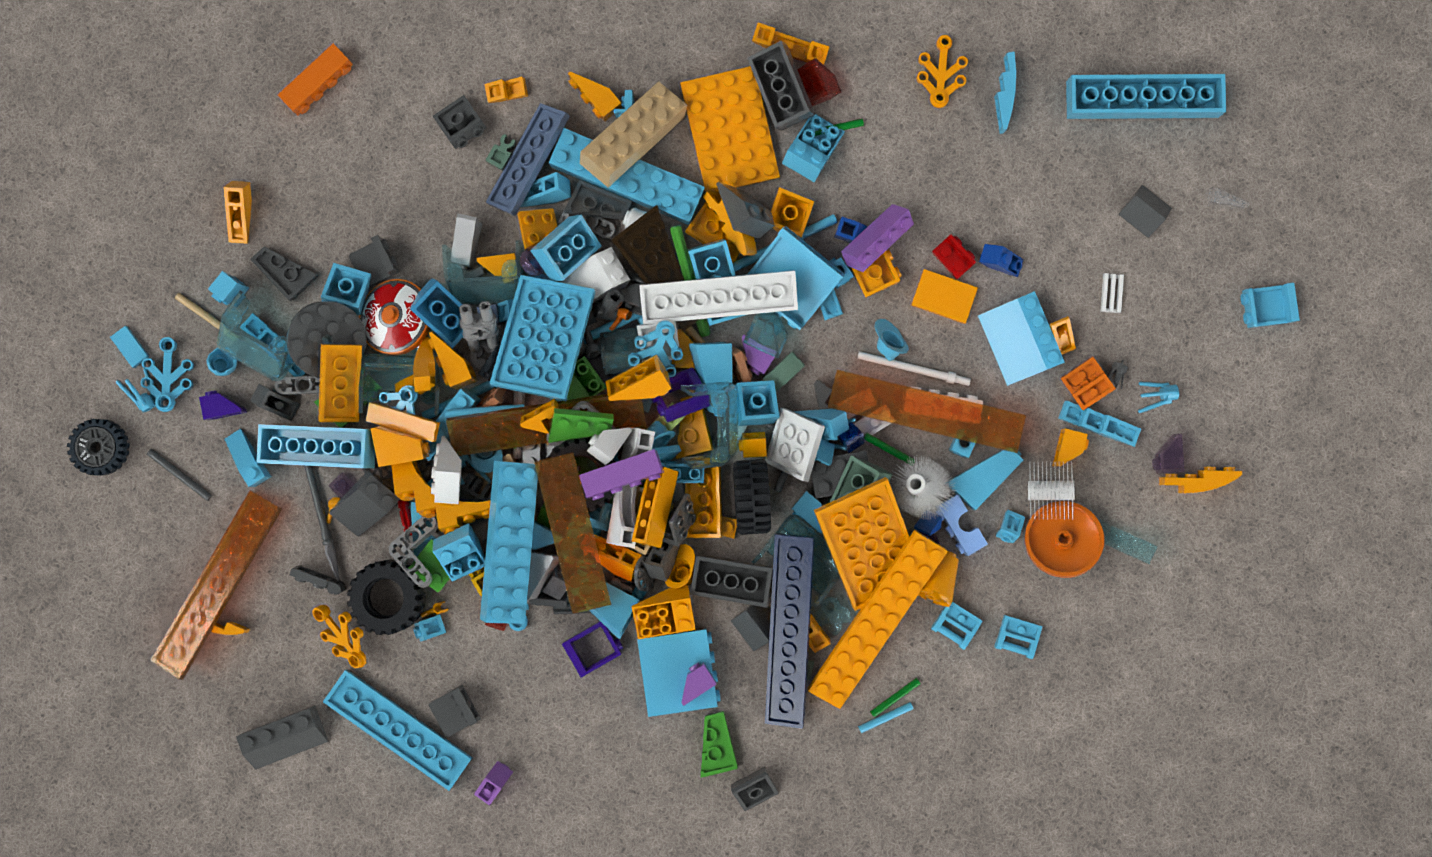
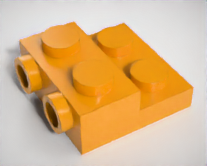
M889 249L877 258L864 272L851 268L865 298L900 282L899 278L902 275L898 267L893 266L891 262L893 256Z

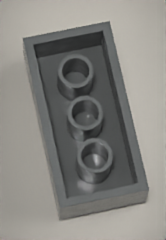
M779 41L747 57L776 129L782 131L815 115L786 43Z
M698 555L695 560L690 594L768 607L770 606L773 567Z

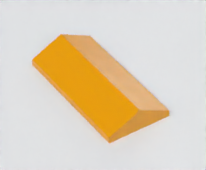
M720 460L685 461L704 463V483H685V493L690 494L694 513L696 514L695 523L690 526L686 538H722Z

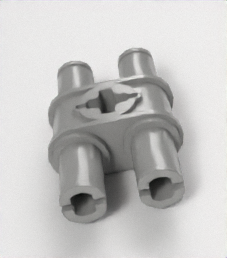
M487 301L479 304L480 314H472L471 307L468 304H463L459 307L461 315L460 326L463 329L462 335L468 343L469 350L472 352L480 349L479 340L487 339L490 349H494L499 342L497 318L492 313L491 305Z

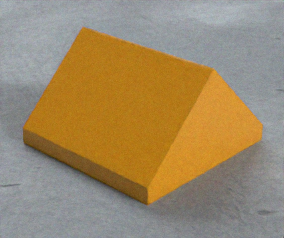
M779 187L770 211L775 224L773 229L779 232L783 227L787 226L801 238L814 201Z

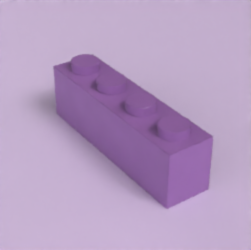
M895 204L888 207L841 251L846 265L864 272L914 225L909 209Z
M653 449L579 475L586 498L597 500L604 497L603 493L609 491L612 494L623 491L622 487L630 485L631 488L641 485V480L647 478L649 481L658 479L660 474L664 473L657 450Z

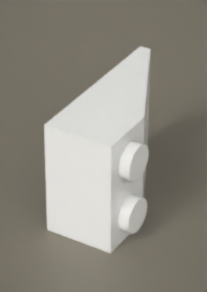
M610 247L588 258L566 279L560 282L595 289L594 303L603 299L613 289L620 290L627 287L630 279L614 250Z

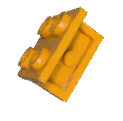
M553 208L519 211L517 213L525 250L532 249L557 227Z

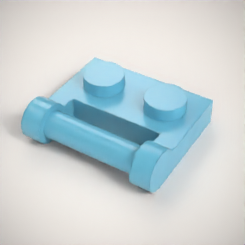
M952 602L951 606L943 608L933 623L931 630L940 632L959 644V647L964 650L983 621ZM944 620L965 632V637L962 638L943 626Z
M1004 615L994 648L999 650L1006 649L1033 659L1043 626ZM1006 636L1029 642L1030 645L1026 648L1004 640Z

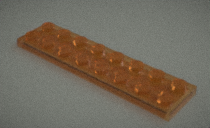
M574 452L535 461L534 464L572 614L611 605Z

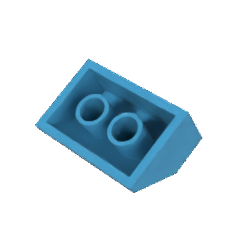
M431 278L418 292L410 310L451 348L463 338L459 307L462 304L437 280Z

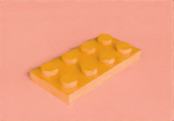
M321 344L319 422H359L362 345Z

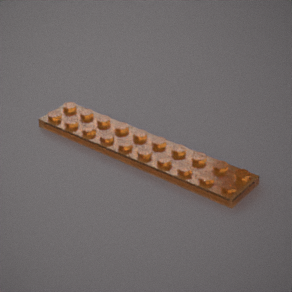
M836 370L827 407L1013 453H1018L1026 415L841 370Z
M603 394L557 401L559 404L558 409L568 410L572 409L580 401H587L600 413L613 414L614 420L612 425L616 429L626 427L646 428L642 399L610 401L608 395ZM543 404L447 418L446 424L451 446L458 456L548 443L547 433L523 428L520 425L522 416ZM580 408V411H587V408ZM546 418L547 423L551 427L552 418L548 420Z
M250 490L151 658L152 662L177 679L183 680L282 508L254 491Z

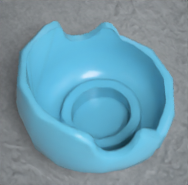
M217 347L208 355L206 363L208 369L215 375L227 376L235 371L238 357L236 352L230 347Z

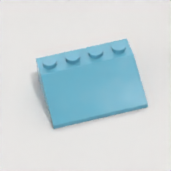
M1035 291L978 315L1007 386L1065 363Z

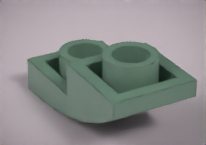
M792 351L776 367L763 377V380H774L777 392L805 364Z

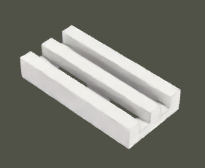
M1103 274L1100 312L1121 313L1124 275ZM1108 278H1111L1109 308H1106ZM1116 279H1118L1116 309H1114Z

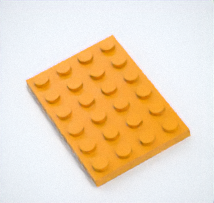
M751 66L680 82L684 102L687 104L686 111L705 193L707 191L719 192L716 185L718 182L739 188L780 178L761 92Z
M886 477L814 510L854 611L862 608L909 538L891 486Z

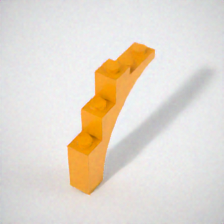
M417 461L391 465L395 495L403 501H411L415 497L416 511L424 518H432L437 515L438 529L444 534L462 527L463 522L472 523L475 519L489 518L490 501H459V504L434 503L435 494H431V487L424 480Z

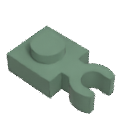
M505 134L500 139L501 145L494 144L485 160L502 171L512 155L508 150L516 145L514 139H512L510 144H506L507 135Z

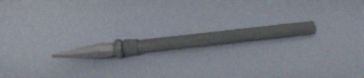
M304 465L321 529V537L324 540L322 544L325 546V554L336 580L339 581L336 550L333 546L334 540L331 539L332 535L326 521L313 467Z

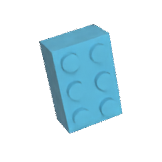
M582 215L569 216L530 251L551 281H563L602 245Z

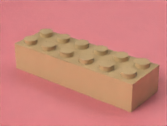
M657 82L580 152V164L609 188L685 118L687 104L663 84Z

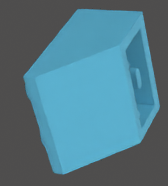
M469 523L434 539L433 553L452 582L485 567V555L479 538Z

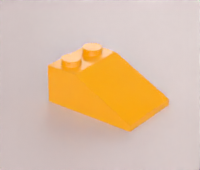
M658 355L606 381L607 395L610 401L655 398L667 394L672 389L668 372Z

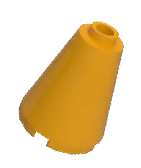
M950 551L946 553L918 596L925 600L929 598L936 605L943 607L951 606L959 562L955 553Z

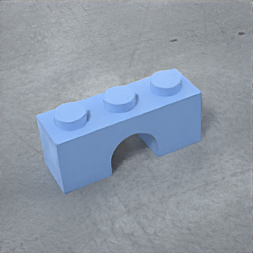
M955 494L953 495L954 498L951 496L941 503L947 510L939 507L941 509L935 513L942 516V521L944 520L948 526L945 529L951 538L954 537L957 544L955 546L960 554L964 553L965 556H970L988 545L979 528L974 527L969 531H963L959 527L958 521L960 516L968 510L959 495Z

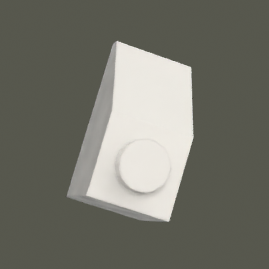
M632 429L603 430L599 435L594 434L588 442L590 447L587 452L604 465L608 464L619 451Z

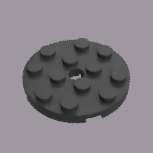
M318 301L303 307L291 320L286 335L288 353L296 366L305 373L320 378L321 344H323L322 338L325 335L332 337L330 344L362 345L363 357L366 348V331L358 315L347 306L333 301Z

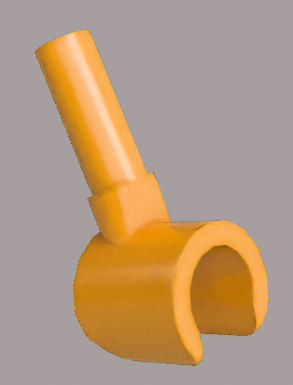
M334 497L329 500V511L341 498ZM328 513L326 521L331 523L332 515Z
M445 601L435 603L433 608L421 613V617L447 612L448 609L443 610L441 608L442 603H445Z

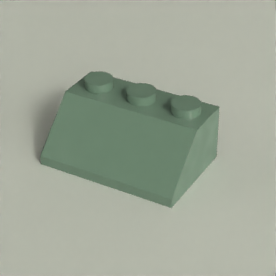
M851 455L830 502L884 477L890 482L893 474L878 465Z

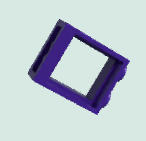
M693 367L676 373L673 377H669L672 389L668 393L690 386L695 397L669 407L666 406L661 396L651 398L653 403H657L659 415L664 416L667 422L710 406L709 394Z
M601 621L562 643L580 677L587 675L623 653L621 650L623 645L618 638L615 639L612 632ZM601 627L615 652L586 667L573 642Z

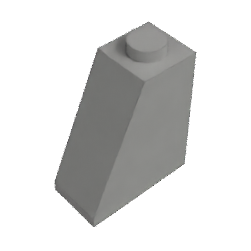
M457 214L450 260L457 269L466 270L473 267L483 225L476 217Z
M531 550L527 603L531 599H537L561 560L560 555Z

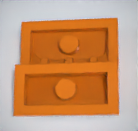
M1093 356L1061 377V380L1082 410H1085L1116 389Z

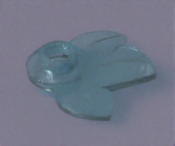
M834 597L824 599L821 608L814 614L818 624L821 627L826 625L828 630L835 636L842 629L843 622L848 623L852 620L850 611L846 607L841 606L838 599ZM829 603L834 604L835 608L833 610L828 609Z

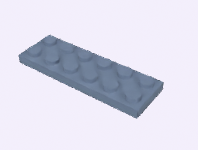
M539 104L486 201L487 204L513 216L517 214L570 115L550 106Z

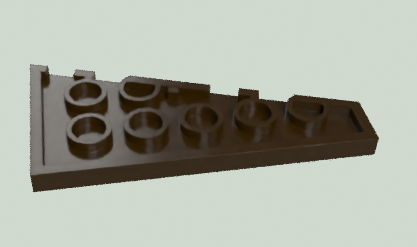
M657 205L611 240L645 284L684 281ZM699 319L675 322L684 332Z

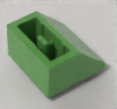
M585 356L576 362L566 402L571 409L580 401H589L607 388Z

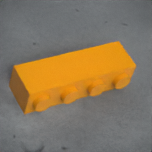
M662 466L664 473L660 474V478L649 481L647 478L645 481L632 542L657 548L662 546L678 477V471Z

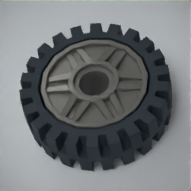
M105 419L86 420L84 423L77 425L78 428L72 430L73 435H69L68 439L71 440L70 443H67V447L70 448L67 454L71 455L69 460L75 463L73 466L80 469L79 471L94 476L109 475L122 467L121 464L127 460L125 457L129 455V451H127L130 448V443H127V440H129L128 436L124 434L126 432L120 428L121 426ZM98 443L101 444V450L99 452L96 450V446Z

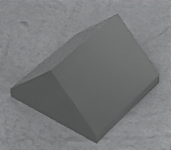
M1141 185L1118 215L1149 238L1167 219L1172 208Z
M750 605L730 620L753 651L769 643L771 614L769 607Z
M765 767L731 784V791L744 811L779 794Z

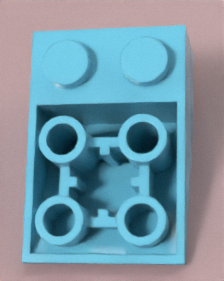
M816 114L809 117L787 150L782 164L815 182L845 131L838 129ZM821 129L822 135L815 136V131Z

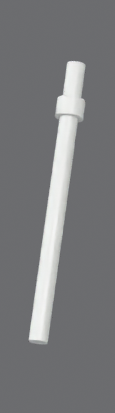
M859 351L857 359L946 380L947 383L951 384L955 382L969 386L971 381L970 378L958 376L954 372L948 371L946 373L897 360L888 361L885 357Z

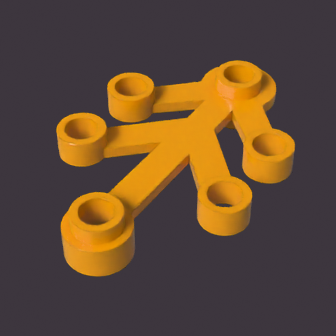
M948 35L940 36L936 42V46L940 50L938 69L930 61L928 53L923 52L918 58L919 64L924 65L937 81L935 88L928 80L929 75L926 71H920L916 77L917 82L922 84L931 94L930 103L935 108L945 107L949 101V95L958 88L963 87L966 83V77L958 75L954 83L944 89L945 81L960 69H964L968 64V59L965 56H960L956 63L946 70L947 54L952 46V39ZM942 40H947L948 44H942ZM922 56L927 57L926 62L921 60ZM959 60H963L965 65H960ZM924 75L926 79L921 80L919 76ZM957 79H962L963 84H959ZM941 95L943 100H937L936 96Z
M319 605L314 608L312 614L315 620L318 622L325 621L330 629L327 628L320 633L321 639L325 642L329 641L337 644L332 647L333 655L348 659L349 664L353 668L365 666L366 655L361 651L360 638L363 637L364 633L360 627H355L350 631L353 645L350 643L348 623L352 620L350 613L345 611L338 616L340 630L331 618V610L327 605Z

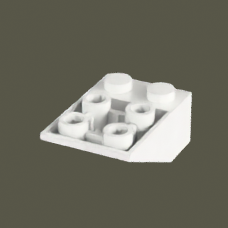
M442 436L441 443L436 445V455L434 456V467H432L431 475L433 479L431 494H435L434 503L459 504L462 461L445 436Z

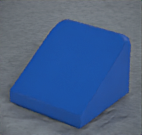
M926 510V516L924 512V519L922 514V518L920 517L914 529L931 536L941 529L942 516L936 515V513H929V510L927 514Z

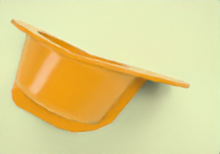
M686 544L680 545L674 568L668 580L665 581L668 587L679 589L692 583L695 553L691 546Z

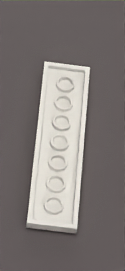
M795 270L639 285L643 324L659 323L663 320L674 322L798 310Z

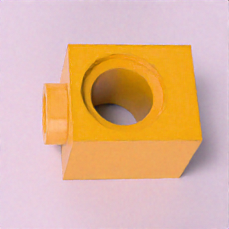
M765 432L742 433V440H739V451H743L744 458L767 456Z

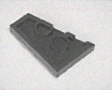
M579 180L564 213L624 220L626 212L632 206V201Z
M265 246L250 259L289 301L295 299L319 276Z

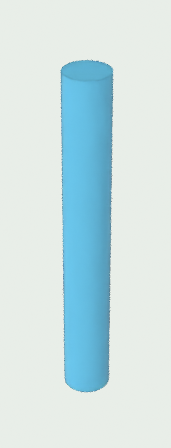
M911 702L858 726L859 730L863 733L914 708Z

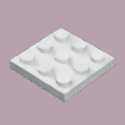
M780 407V417L776 421L765 461L801 481L809 482L825 426L787 408Z

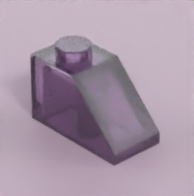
M1173 434L1155 454L1152 466L1156 470V474L1185 472L1182 434Z

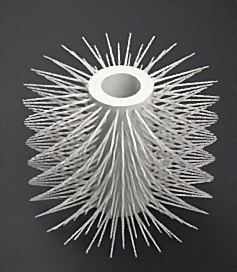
M922 456L921 463L919 461L920 469L917 458L915 467L913 468L911 464L908 471L898 466L904 472L902 474L907 478L904 480L896 477V482L898 483L899 479L900 483L893 487H901V489L896 488L897 490L895 491L902 490L896 495L898 497L900 495L902 501L903 499L906 500L903 503L904 505L901 506L902 509H905L909 514L913 513L916 517L918 515V518L920 511L924 519V512L926 516L925 506H928L929 513L932 514L936 510L935 507L937 505L947 510L941 504L943 502L938 498H946L945 493L951 490L944 488H952L954 486L946 487L950 484H944L946 483L944 476L947 472L942 473L944 470L941 471L940 469L942 468H938L941 466H938L934 461H932L933 463L926 462L925 465L924 460L922 461Z
M1043 461L1042 481H1039V464L1038 481H1035V468L1034 481H1031L1030 471V481H1028L1030 516L1031 500H1034V512L1035 500H1038V503L1039 500H1047V520L1048 500H1051V516L1052 500H1055V510L1056 500H1059V503L1060 500H1068L1069 519V500H1072L1073 518L1075 489L1072 461V480H1068V461L1067 481H1064V462L1063 481H1060V467L1059 481H1056V475L1055 481H1047V461L1046 481H1043ZM1043 502V520H1044V502ZM1064 502V520H1065V502Z

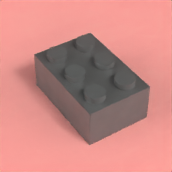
M867 451L833 456L832 464L829 466L816 460L810 475L814 498L833 496L850 456L868 461Z

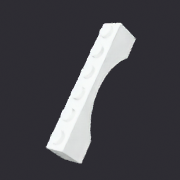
M630 428L632 431L623 444L621 460L652 450L655 432L640 428ZM630 485L622 487L623 491L614 495L606 543L635 548L636 542H632V536L636 523L635 498L637 486L630 488Z

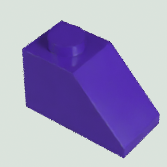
M217 391L205 392V396L199 397L203 420H214L247 413L246 408L226 395L217 393Z

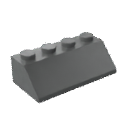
M315 705L236 736L242 755L255 770L328 742Z

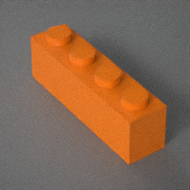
M333 43L288 84L278 96L297 116L304 114L309 110L311 103L323 97L325 90L337 84L338 78L342 75H347L351 71L353 64Z

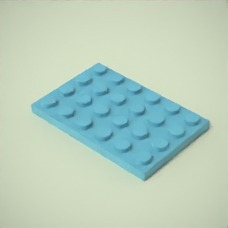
M520 275L490 385L566 401L594 300L595 289Z

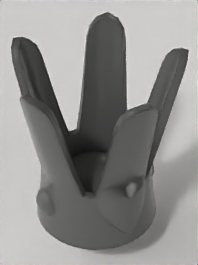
M1124 360L1121 363L1114 362L1111 371L1107 375L1110 379L1116 373L1114 379L1115 388H1117L1121 377V389L1123 386L1124 374L1128 369L1123 364Z
M614 576L612 581L607 580L612 586L632 595L630 593L632 588L629 586L635 585L634 580L630 582Z

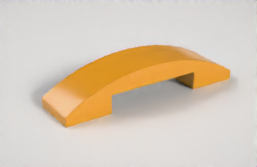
M757 23L752 42L767 48L779 41H783L788 45L792 58L811 64L824 65L829 46L815 41L810 43L775 31L776 28Z

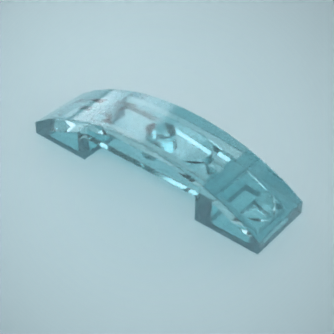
M1098 519L1104 532L1105 545L1150 564L1158 546Z

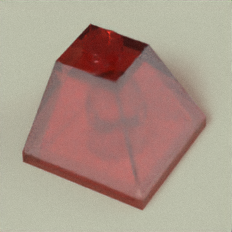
M817 58L812 59L797 69L812 107L842 93L835 75Z

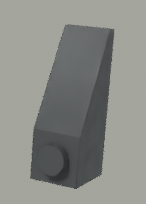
M662 542L661 548H652L644 563L650 578L663 581L668 580L674 568L680 546Z

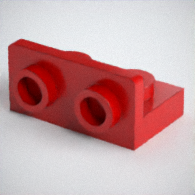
M951 234L932 251L933 255L956 280L976 263L974 254L969 250L966 251L962 247L961 240L957 236L953 237Z

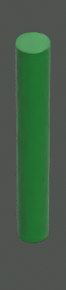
M863 119L834 124L833 126H836L838 129L847 130L864 126ZM822 130L815 131V136L822 135Z
M867 432L864 434L863 439L907 464L915 463L914 458Z
M915 678L872 709L870 713L875 718L921 683Z

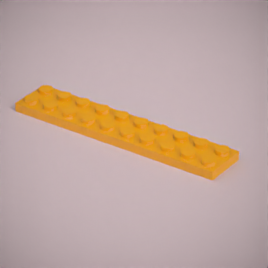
M916 530L912 532L807 687L808 692L841 709L948 552L946 548Z

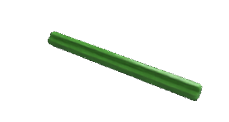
M680 225L670 228L683 278L684 280H695L682 228ZM707 318L699 319L696 322L699 335L701 337L710 335L711 332Z

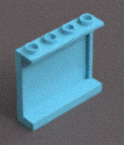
M785 226L779 231L778 236L747 275L795 270L798 310L774 313L788 320V325L793 329L801 330L845 274Z
M707 628L637 639L648 717L718 707L717 702L721 701L720 691L715 690V686L683 706L681 703L687 673L690 672L689 668L695 663L699 662V664H702L704 662L716 682H718L717 671L712 669V663H715L714 651H710L709 644L712 643L711 632H707Z

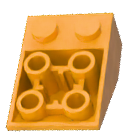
M429 332L431 338L428 341L432 350L435 349L438 355L435 359L439 368H443L445 374L442 377L445 384L457 390L477 382L478 380L471 363L455 349L451 348L438 335Z
M688 585L679 589L668 588L632 606L638 639L696 630Z

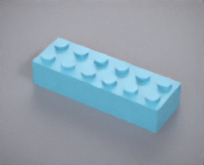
M258 424L256 463L374 468L375 448L371 429Z

